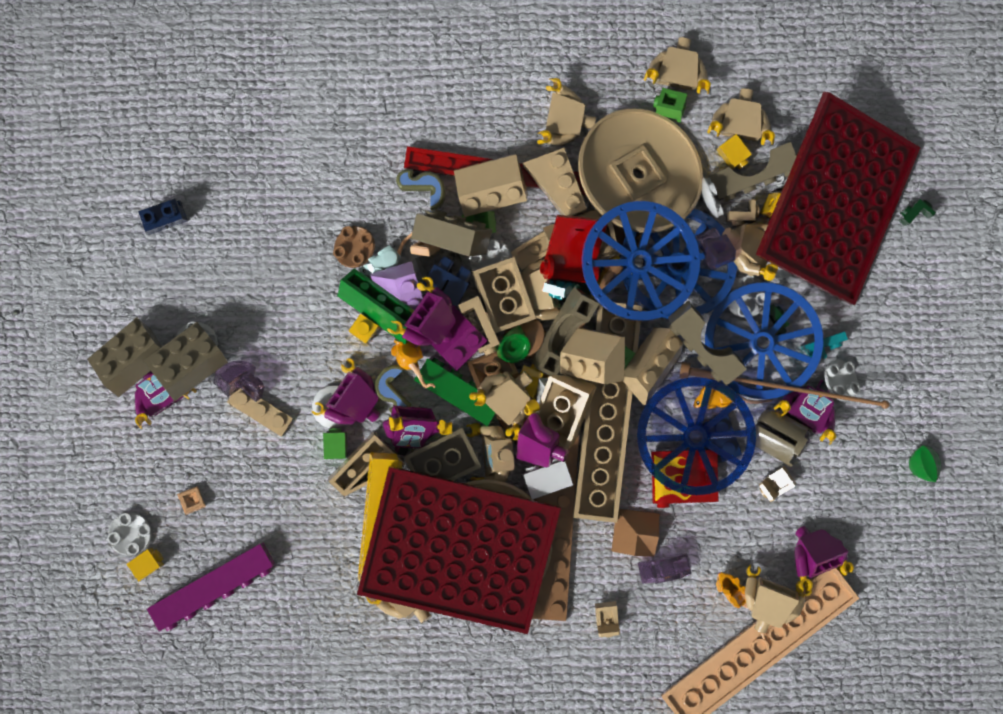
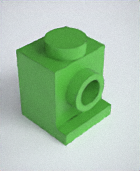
M662 88L660 96L656 95L653 107L656 108V113L664 117L676 119L677 122L681 123L687 104V93Z

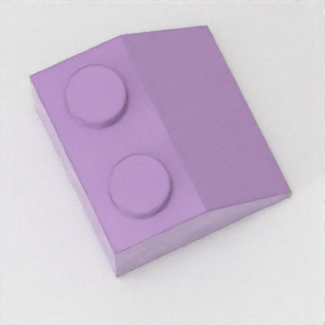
M412 261L370 274L373 282L413 310L417 308L423 299L422 292L417 288V283L419 282Z

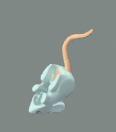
M412 233L401 242L397 251L390 245L377 253L378 256L370 257L368 259L370 263L360 267L359 272L366 276H371V273L398 266L402 249L411 238Z

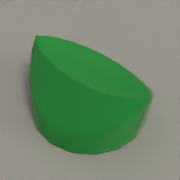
M520 325L510 330L498 346L497 356L506 362L517 363L523 360L529 353L530 342Z
M922 445L910 455L909 468L917 478L936 482L941 472V460L933 448Z

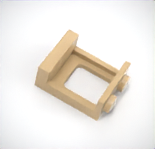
M477 296L459 304L462 315L475 310L489 344L479 348V353H484L485 356L497 352L496 347L499 346V341L479 297Z

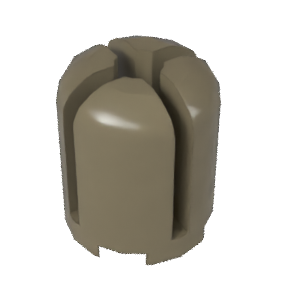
M768 408L761 413L757 421L796 444L792 445L756 424L750 432V442L753 446L792 467L793 465L789 462L793 456L795 458L799 456L808 440L804 436L807 431L812 432L813 430L787 415L781 416L782 412L774 410V408Z

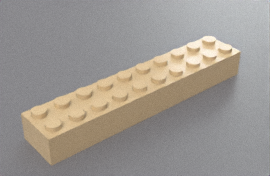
M616 303L617 305L626 308V304ZM599 304L594 331L624 336L625 346L636 353L638 350L641 321L619 317ZM634 305L633 311H642V307ZM588 381L597 386L583 423L573 517L617 523L632 391L623 381L608 384Z

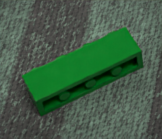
M354 268L340 281L337 296L387 332V328L396 331L397 325L391 321H398L404 329L407 328L405 324L415 310ZM391 334L404 344L408 342V340L402 338L403 335Z
M435 357L432 361L427 358L420 372L426 384L433 383L435 385V388L431 386L427 389L488 426L495 412L486 403L483 406H475L474 404L477 402V399L470 400L469 395L472 392H477L475 382L470 380L469 383H466L461 379L463 375L454 369L450 372L443 368L445 364ZM416 376L414 381L422 385L418 377Z

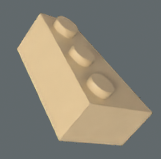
M564 148L523 163V168L530 174L561 215L576 216L586 212L585 202Z
M374 431L328 477L329 483L344 497L367 485L370 452L397 454ZM397 454L399 461H402V466L406 465L405 461Z

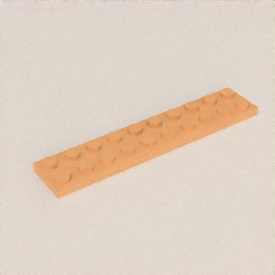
M837 568L817 575L810 579L813 584L812 593L809 596H805L806 602L799 617L789 623H784L781 628L770 625L767 632L764 633L765 639L754 628L756 622H754L662 693L661 697L674 714H711L860 598Z

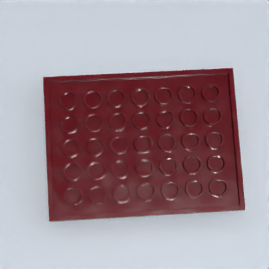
M823 92L755 255L850 305H855L921 147L832 93Z
M389 466L357 595L528 634L561 508L539 501Z

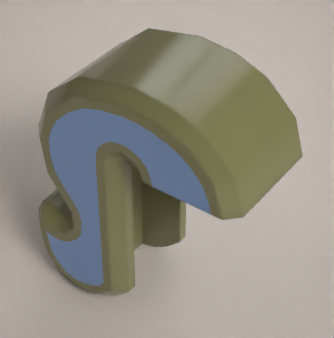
M405 169L398 173L396 182L402 191H431V211L439 210L443 206L446 192L444 182L438 174L423 172L413 177L414 172L411 169Z
M390 365L383 369L375 380L374 389L377 396L383 401L392 402L395 406L411 407V403L391 384L405 369L401 368L400 365ZM390 407V408H389V411H390L391 414H392V408H393V407Z

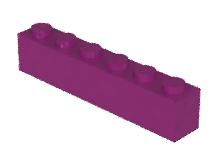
M264 542L146 610L158 631L166 629L168 632L178 626L177 621L184 618L187 621L196 616V610L201 607L206 610L215 605V599L221 596L223 599H226L235 593L234 588L241 585L243 589L254 582L252 578L260 574L262 578L273 572L271 567L276 564Z

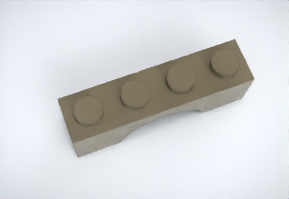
M791 142L770 150V159L767 166L757 175L742 176L735 173L730 167L709 175L711 182L714 183L719 201L722 199L724 202L737 198L736 194L742 191L745 194L757 190L756 185L764 183L765 186L777 181L776 177L783 174L785 177H788L796 159V154Z
M573 287L546 333L542 346L531 359V362L538 370L548 375H558L560 372V352L576 329L583 323L590 321L600 304L593 296Z
M689 300L668 317L671 323L669 326L671 331L676 336L681 335L685 339L683 343L689 351L695 350L698 354L697 359L704 367L708 365L712 369L710 373L716 381L720 382L722 380L727 386L747 370L744 362L730 347L713 349L701 341V332L705 321Z

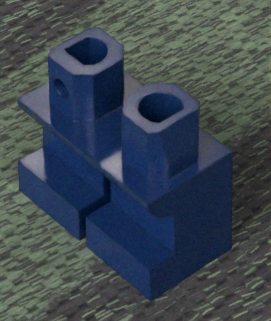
M175 198L138 211L144 230L149 235L168 229V227L171 228L188 222L182 202L180 200L177 201Z
M443 257L438 265L434 264L427 277L433 280L435 288L438 287L451 299L452 306L458 308L469 287L468 281L472 272L461 266L458 274L454 276L449 273L454 262Z

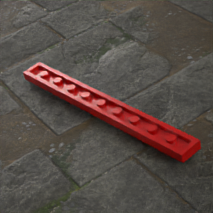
M407 146L404 169L455 176L454 170L494 159ZM519 163L526 187L541 189L523 168V164ZM573 171L581 194L587 196L582 187L579 172Z

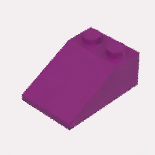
M452 306V314L456 319L455 324L450 330L453 334L452 339L446 343L442 342L439 345L432 343L431 345L458 371L488 341Z

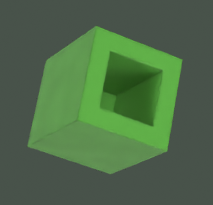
M329 428V433H323L324 459L348 458L347 432H342V428Z

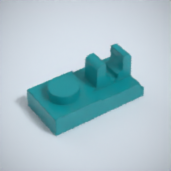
M549 279L544 283L543 292L549 293V296L563 300V297L565 298L575 287L576 282Z
M845 331L823 338L822 359L827 358L824 347L830 346L832 350L843 346L842 341L848 340ZM814 342L800 346L807 356L812 357Z

